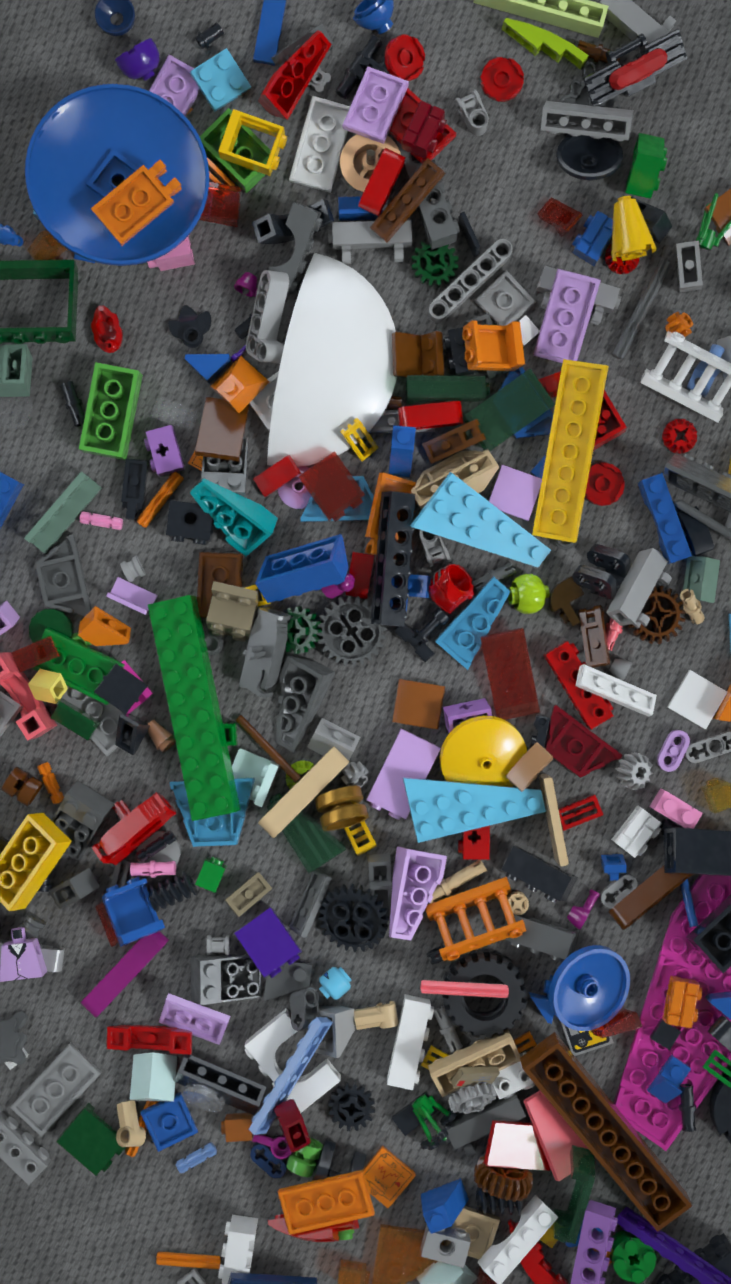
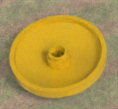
M478 716L460 723L448 734L440 751V767L446 781L513 787L514 785L506 778V775L527 753V748L521 734L510 722L495 716Z

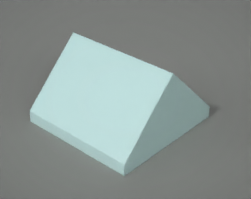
M154 1052L135 1054L133 1056L130 1100L174 1102L177 1056Z
M433 1260L416 1278L420 1284H472L478 1277L466 1265L462 1268Z

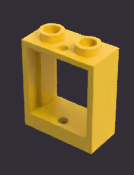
M233 109L218 150L220 159L271 176L272 171L277 170L280 161L278 154L280 149H284L287 136H285L283 126ZM241 125L276 137L266 165L232 153Z

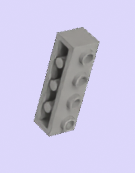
M546 101L542 112L541 130L552 134L560 132L568 133L571 136L587 135L597 139L605 137L615 141L629 140L634 110Z
M0 1105V1158L30 1185L51 1161L50 1155L45 1148H39L34 1143V1138L28 1132H23L18 1127V1122L13 1117H7L2 1112L3 1108Z

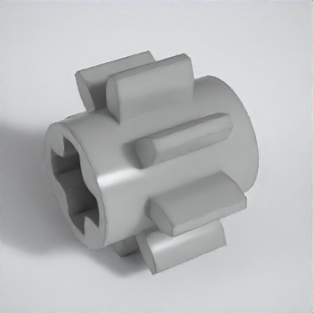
M360 761L357 764L350 762L343 768L344 776L341 779L346 785L360 786L361 788L367 783L368 777L366 775L369 771Z

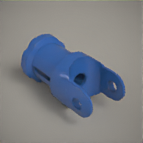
M0 223V244L22 246V237L17 235L9 225L4 226Z

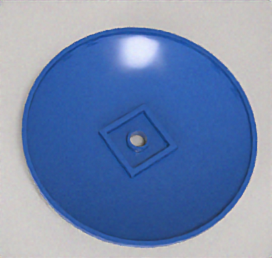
M103 84L91 86L70 94L53 106L42 118L31 137L25 161L26 186L36 215L55 240L71 252L85 259L116 266L136 265L155 260L180 245L193 231L204 211L209 190V167L202 141L195 128L180 110L161 96L148 90L130 85ZM158 160H161L165 164L167 172L158 179L166 186L176 177L181 183L182 190L171 196L174 203L121 246L92 212L91 208L117 187L112 183L115 177L119 176L126 180L142 165L149 170Z

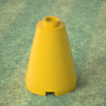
M631 196L618 198V202L614 204L612 260L617 261L616 257H621L622 261L644 257L647 255L646 251L650 249L654 253L656 245L636 199H631Z

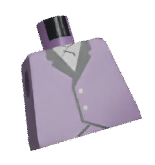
M25 927L11 929L12 941L4 943L1 948L0 982L43 977L47 972L38 939H26Z

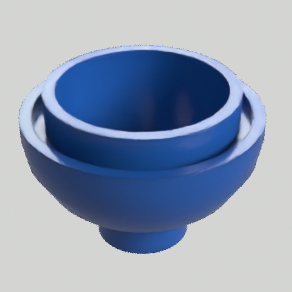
M363 0L356 7L353 19L358 26L368 30L376 29L379 34H382L393 25L390 18L394 9V0Z

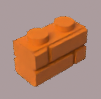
M670 976L662 1018L666 1024L692 1028L693 1022H697L698 1009H696L697 1000H701L702 988L699 987L700 984L696 980Z

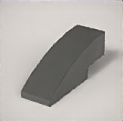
M390 853L368 854L370 895L378 894L376 900L384 901L381 908H388L386 915L389 916L387 924H390L392 898Z

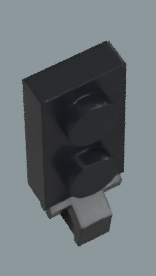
M126 458L121 502L123 503L122 508H127L126 519L136 521L137 511L143 509L149 464L147 460Z
M536 716L533 725L537 730V736L532 735L530 748L537 742L544 748L549 717Z

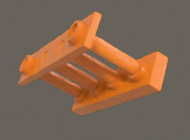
M507 877L426 906L427 916L430 921H437L445 948L439 949L443 961L455 960L461 954L509 937L517 938L523 932H526L524 921L516 922L507 899V895L511 893ZM495 898L499 900L508 924L498 929H495L486 905L487 901ZM472 906H478L487 933L474 937L466 914L467 908ZM453 913L458 915L466 940L453 944L445 921V917Z

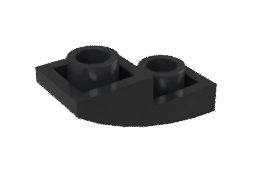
M679 512L677 515L686 533L685 538L693 555L696 557L713 550L714 544L708 527L687 513Z

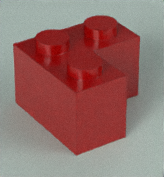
M605 390L593 451L625 433L627 429Z

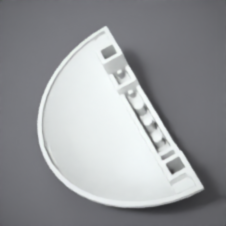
M314 253L303 279L282 353L269 433L267 465L270 466L287 455L291 456L297 467L310 466L337 457L349 450L351 447L340 431L342 429L346 431L348 429L347 425H353L355 423L354 419L358 418L369 433L387 408L397 377L393 375L392 333L396 332L383 299L375 288L353 268L331 257ZM358 428L356 432L363 439L365 436ZM351 434L350 438L353 440L355 444H357L358 441L355 439L353 434Z

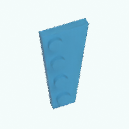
M493 576L438 636L435 642L468 670L492 623L505 603L510 590Z

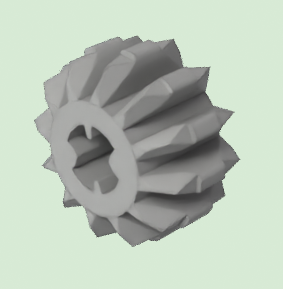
M632 752L631 754H624V760H618L620 766L615 769L619 771L616 778L620 780V784L632 790L645 788V782H650L649 775L654 774L650 771L653 764L649 762V758L640 755V753Z

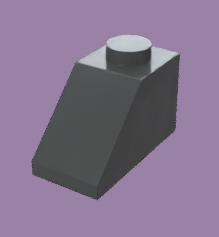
M87 868L53 887L49 892L59 909L83 898L100 886L97 883L96 876Z

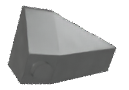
M287 656L280 674L281 695H279L278 699L280 715L277 717L276 743L293 753L296 752L329 689L335 671L315 661Z

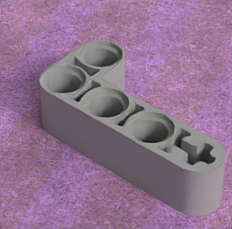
M264 270L260 276L246 340L247 353L259 362L281 363L284 345L277 341V335L289 287V276L285 272Z

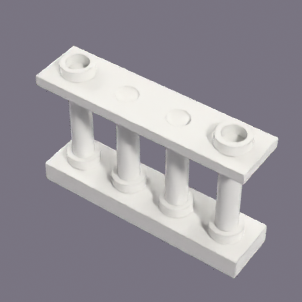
M667 331L664 341L669 343L655 369L651 371L646 369L640 383L718 423L723 416L721 402L731 387V363L685 340L682 334ZM679 348L688 353V356L674 380L670 381L664 378L662 373L676 349ZM696 358L708 363V366L694 389L689 391L682 387V382ZM717 368L728 375L713 400L708 401L702 397L701 393Z

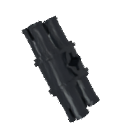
M371 36L363 50L356 53V57L349 68L345 69V77L335 90L341 98L346 99L355 84L361 83L367 67L390 74L385 64V56L380 63L373 60V57L382 46V41L376 36Z

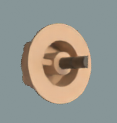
M358 134L350 138L343 147L340 156L341 172L347 183L354 189L364 192L383 150L387 148L401 155L396 143L389 136H387L384 144Z

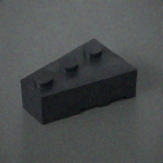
M513 846L502 868L503 871L507 872L506 877L516 882L520 879L526 883V888L537 892V890L545 893L544 897L554 903L557 900H567L578 878L517 846Z

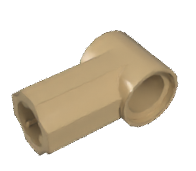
M389 1001L390 1004L382 1005V1003H378L374 1007L354 1010L356 1029L360 1030L378 1026L380 1028H391L397 1026L399 1021L396 1003Z
M135 1101L117 1104L120 1124L116 1134L118 1145L121 1147L142 1146L146 1139V1133L144 1128L139 1126Z

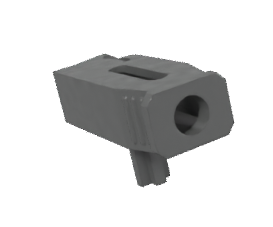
M263 607L257 608L259 615L252 627L247 649L243 651L245 660L239 686L249 689L259 697L266 698L273 696V692L269 688L274 686L279 676L287 641V620H290L291 615Z

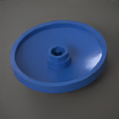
M592 945L575 951L561 963L551 981L549 1001L554 1015L565 1026L577 1031H590L605 1025L620 1011L628 996L630 988L628 966L620 955L605 946Z

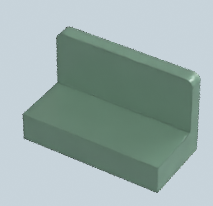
M700 556L688 557L683 590L689 589V592L693 590L696 599L699 601L714 603L720 560Z

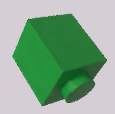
M218 857L206 858L195 885L216 893L227 865H224V861Z

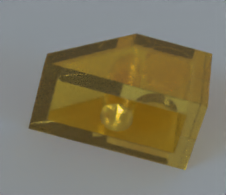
M718 778L706 781V785L701 788L710 812L715 814L731 808V783L719 780Z

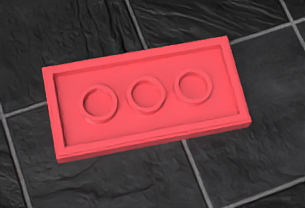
M540 1090L523 1100L556 1181H561L593 1160L587 1146Z

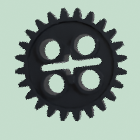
M343 884L340 890L335 887L333 892L329 891L321 903L322 905L319 909L321 914L318 920L322 921L320 928H326L324 936H332L330 942L338 941L337 947L344 944L345 951L349 947H352L354 952L357 951L358 947L363 952H365L367 946L373 949L374 944L378 945L381 938H384L389 924H387L389 916L386 915L388 908H381L384 901L376 900L378 894L371 896L370 888L364 892L362 885L357 890L354 884H351L349 889Z

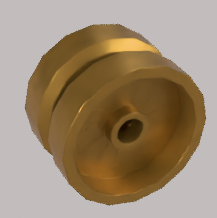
M360 786L338 788L315 798L317 811L324 813L320 818L323 831L343 829L369 818L366 806L359 804L363 800Z

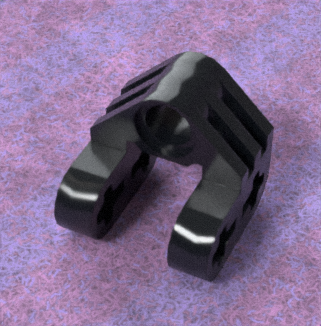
M594 544L587 553V559L593 565L604 568L605 572L587 565H579L574 571L572 578L577 585L590 589L591 593L613 600L630 569V558L622 551Z
M325 1139L312 1181L342 1174L329 1170L336 1146L335 1142ZM355 1151L348 1173L363 1170L366 1154Z

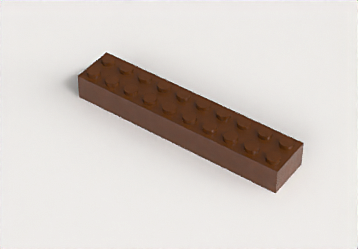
M555 1032L520 1057L525 1073L657 1232L692 1207L687 1192Z

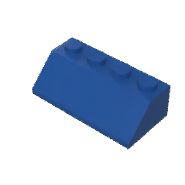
M339 534L266 556L255 584L267 603L281 601L291 596H299L305 592L317 591L323 587L338 585L344 582L349 567L342 535Z

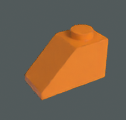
M95 606L80 621L78 636L95 646L124 645L129 643L131 627Z

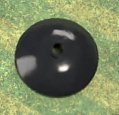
M569 135L560 142L556 157L560 168L570 176L580 180L593 181L606 178L619 169L623 160V150L619 142L611 138L603 137L597 139L587 135Z

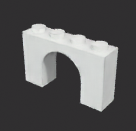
M287 1008L247 1039L244 1045V1050L248 1057L252 1060L255 1059L259 1064L258 1067L262 1074L272 1079L273 1087L277 1077L283 1073L276 1063V1050L283 1042L297 1032L292 1028L291 1013ZM326 1059L308 1074L300 1076L286 1101L294 1099L300 1113H302L339 1083L341 1075L331 1062Z

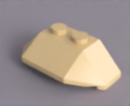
M483 450V452L461 451L424 470L417 480L415 487L412 488L411 493L415 494L416 502L423 509L450 472L477 493L484 491L499 469V466L489 450Z

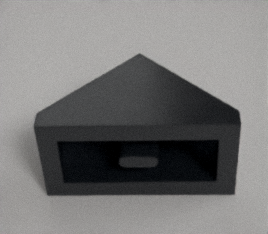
M119 715L115 745L134 755L150 725L133 715Z

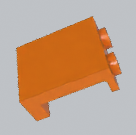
M472 320L463 327L462 337L465 341V360L468 370L515 371L525 365L520 322L512 321L506 326L478 325L477 320Z

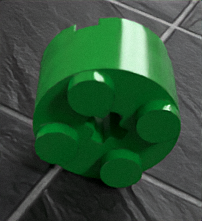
M619 1231L612 1237L614 1241L610 1252V1260L613 1268L622 1279L642 1283L651 1275L655 1268V1252L651 1246L642 1243L641 1239L631 1232Z

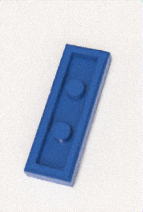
M286 0L263 1L253 61L256 63L275 66L271 57L278 52Z

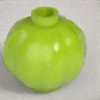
M533 574L518 576L513 580L512 586L508 588L510 590L508 595L509 604L514 605V608L523 614L538 612L544 606L546 598L550 596L549 587L544 585L542 580Z

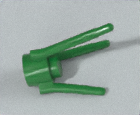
M717 193L714 194L708 214L704 211L699 234L696 238V241H699V247L706 250H711L712 246L718 247L720 240L731 227L730 220L717 237H715V231L708 229L718 199Z

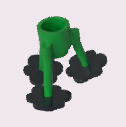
M425 1094L412 1103L414 1108L412 1111L417 1116L427 1137V1140L420 1144L423 1150L427 1148L428 1150H433L440 1145L439 1142L446 1140V1137L449 1136L447 1131L452 1126H447L441 1130L430 1115L434 1111L432 1106L445 1114L440 1120L443 1126L447 1122L451 1123L455 1120L457 1112L454 1113L453 1110L451 1111V1108L446 1110L432 1096L427 1097ZM423 1118H427L436 1130L437 1134L435 1136H431Z

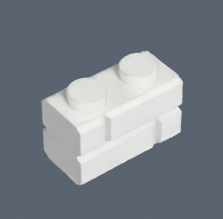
M637 806L611 840L635 858L637 855L641 856L648 847L646 843L650 838L654 839L661 831L659 826L662 823L643 808Z

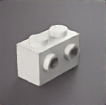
M526 1051L520 1053V1057L526 1054ZM521 1061L500 1070V1074L492 1083L499 1100L511 1098L517 1091L521 1089L527 1090L535 1086V1083L523 1070Z

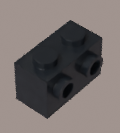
M463 327L448 330L447 337H444L445 348L450 350L451 358L448 359L450 372L454 371L455 377L477 373V370H468L465 360V341L462 337Z

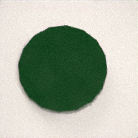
M54 608L37 612L29 625V636L37 647L40 644L45 628L53 629L69 638H72L73 624L70 618L62 611Z

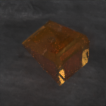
M47 230L41 231L28 248V252L34 260H53L68 250L55 240Z

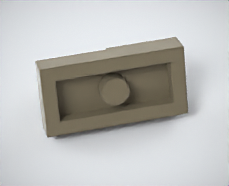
M257 872L224 901L236 916L240 917L266 895L272 887Z

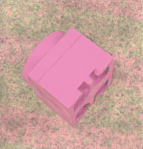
M189 236L169 253L147 262L149 268L159 267L160 271L195 265Z

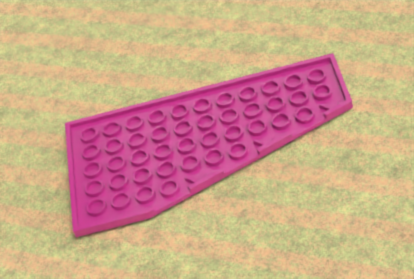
M700 874L693 883L690 891L698 925L731 894V876ZM683 899L671 915L614 1101V1105L635 1130L665 1151H667L682 1130V1115L679 1110L681 1098L678 1095L665 1104L649 1093L647 1089L670 1055H674L690 1066L691 1070L681 1084L694 1085L693 1094L696 1107L699 1106L718 1079L703 1068V1065L714 1049L731 1061V1051L708 1032V1029L721 1014L730 1022L731 1019L705 998L710 993L731 991V967L724 973L715 970L686 938L697 926H689ZM670 976L696 980L700 984L699 987L702 988L701 1000H697L696 1009H698L697 1022H693L692 1028L673 1025L681 1033L671 1049L668 1050L652 1040L650 1035L660 1019L663 1018ZM715 1056L714 1060L726 1068L728 1064ZM712 1063L709 1065L718 1074H722L723 1071Z

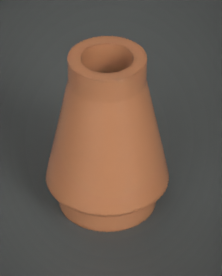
M155 720L148 723L150 727L147 732L157 750L160 749L162 752H165L175 744L176 741L173 738V734Z

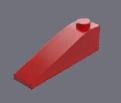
M317 30L272 75L263 90L258 102L271 115L288 120L332 45L321 31Z

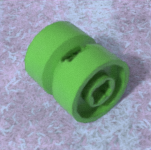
M310 1138L311 1143L291 1153L286 1164L288 1170L302 1177L313 1176L317 1165L315 1160L319 1159L323 1149L322 1143L313 1138Z

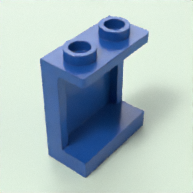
M139 877L127 881V885L119 888V885L112 886L106 889L107 893L102 896L120 947L165 928L163 920L158 919L157 913L151 905L149 892L146 887V878L140 880Z

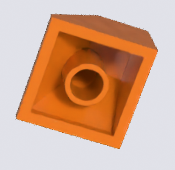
M240 356L211 385V388L240 413L270 382L247 360Z

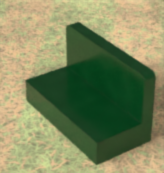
M65 699L58 700V707L51 716V719L89 741L101 721Z

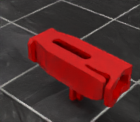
M158 792L132 811H130L123 800L116 802L112 808L121 820L103 835L99 843L92 846V850L101 862L117 865L157 832L177 812L169 801ZM99 849L104 850L108 856H103Z

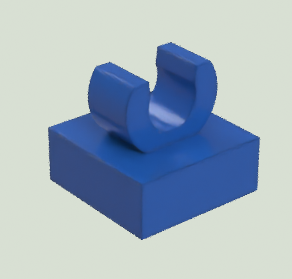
M623 854L601 855L604 873L610 875V881L619 880V873H626L627 867Z

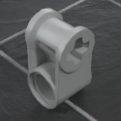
M474 89L471 91V94L461 99L456 98L455 104L470 133L474 136H481L487 130L489 117L478 92ZM475 120H480L484 124L481 126H477L473 122Z
M419 530V539L429 567L444 559L450 560L448 550L441 536L434 534L432 540H426L423 537V530ZM441 552V554L432 557L433 554Z

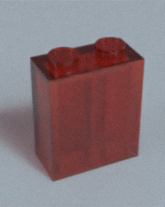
M335 451L298 476L329 522L332 519L335 522L346 515L344 513L345 510L350 507L355 509L364 502L362 500L365 497L364 492Z

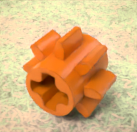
M679 311L666 319L669 322L665 326L666 331L671 333L678 332L684 337L692 333L690 328L693 326V321L687 313L683 312L680 315Z

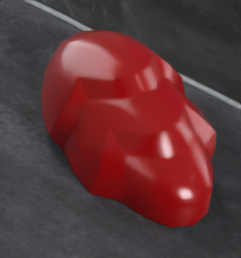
M104 305L97 307L91 323L94 340L103 351L114 353L122 345L123 330L120 327L117 314L112 313Z

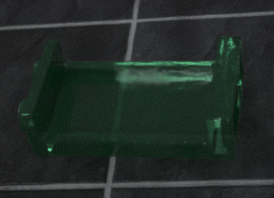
M528 369L467 413L465 416L468 420L465 421V424L478 419L480 423L478 427L481 434L484 433L486 437L479 444L484 450L488 448L489 451H493L511 436L555 407V403L532 370Z
M572 1145L570 1151L571 1179L576 1181L567 1210L554 1209L553 1211L558 1216L557 1220L553 1223L554 1239L564 1243L576 1244L596 1175L592 1152L589 1149Z

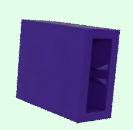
M271 907L234 933L263 977L266 978L270 976L272 979L282 972L280 967L286 963L291 965L300 958L298 954L302 952Z

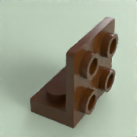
M434 331L424 335L402 332L392 333L393 375L395 377L430 380L444 376L442 332Z

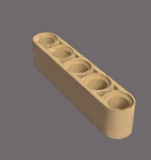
M333 746L264 815L258 824L272 838H275L350 761Z

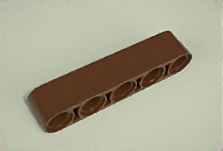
M662 866L609 911V914L620 928L625 930L693 874L664 873V866Z

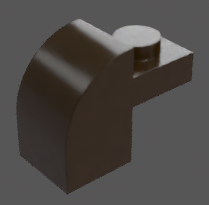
M572 576L558 583L552 589L549 596L551 612L560 609L561 613H559L562 622L565 625L569 624L570 627L580 623L570 602L584 595L581 587L574 582Z

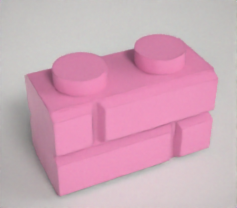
M661 788L649 806L684 828L694 829L702 816V812Z

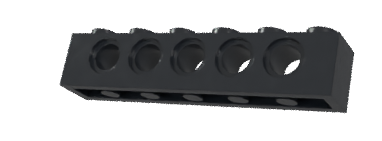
M395 491L381 493L371 624L404 627L407 618L406 600L409 596L408 578L411 573L409 564L410 555L412 554L411 540L414 528L410 525L413 522L416 509L415 494ZM398 511H399V513H400V519H399V520H398V518H397V512H398ZM396 533L398 534V541H397V542H396V540H395V535H396ZM394 555L396 556V563H395V564H394V562H393V557H394ZM392 578H394V580H395V583H394L393 586H392V583H391ZM391 599L393 601L392 607L389 604Z

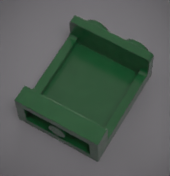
M88 1103L63 1131L56 1142L97 1176L101 1170L105 1172L113 1162L111 1158L115 1154L119 1156L126 1147L118 1145L116 1140L117 1132L93 1112L95 1108Z

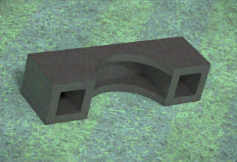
M298 202L293 203L286 221V225L292 231L295 238L294 253L285 264L269 267L270 271L288 274L289 287L286 298L291 294L294 295L299 282L296 279L298 274H302L307 261H304L307 252H311L314 245V240H312L314 231L318 232L322 224L321 212Z

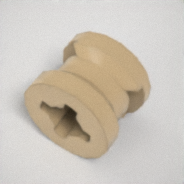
M513 891L508 894L507 899L513 914L522 915L528 910L529 901L524 893Z

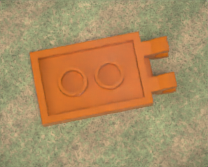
M158 160L149 170L142 165L91 208L92 212L121 246L174 203L171 196L182 190L181 183L176 177L166 186L158 179L167 172L166 166L161 160Z
M379 473L365 537L371 538L366 545L365 554L376 555L381 493L395 491L412 494L411 490L415 487L416 482L387 473ZM399 511L397 512L398 520L400 519ZM396 533V535H395V540H396V542L398 541V534H397V533Z

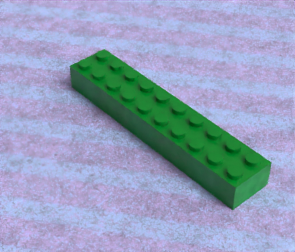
M187 595L148 604L192 821L240 811L241 808L199 614L197 597Z

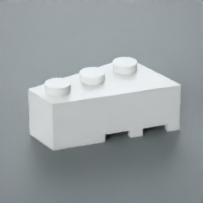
M232 1215L231 1222L227 1221L225 1235L228 1236L227 1243H223L221 1257H225L224 1265L220 1264L218 1276L219 1279H222V1284H228L231 1272L250 1273L258 1218Z

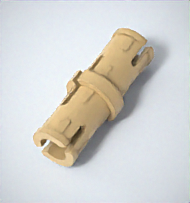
M685 589L680 593V598L684 604V611L689 615L693 624H701L705 619L701 611V603L696 599L693 590L689 592V589Z

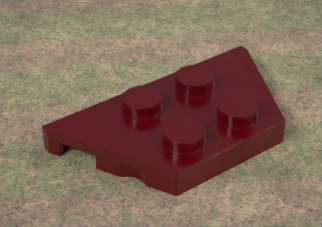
M557 705L553 706L545 750L581 778L623 756Z

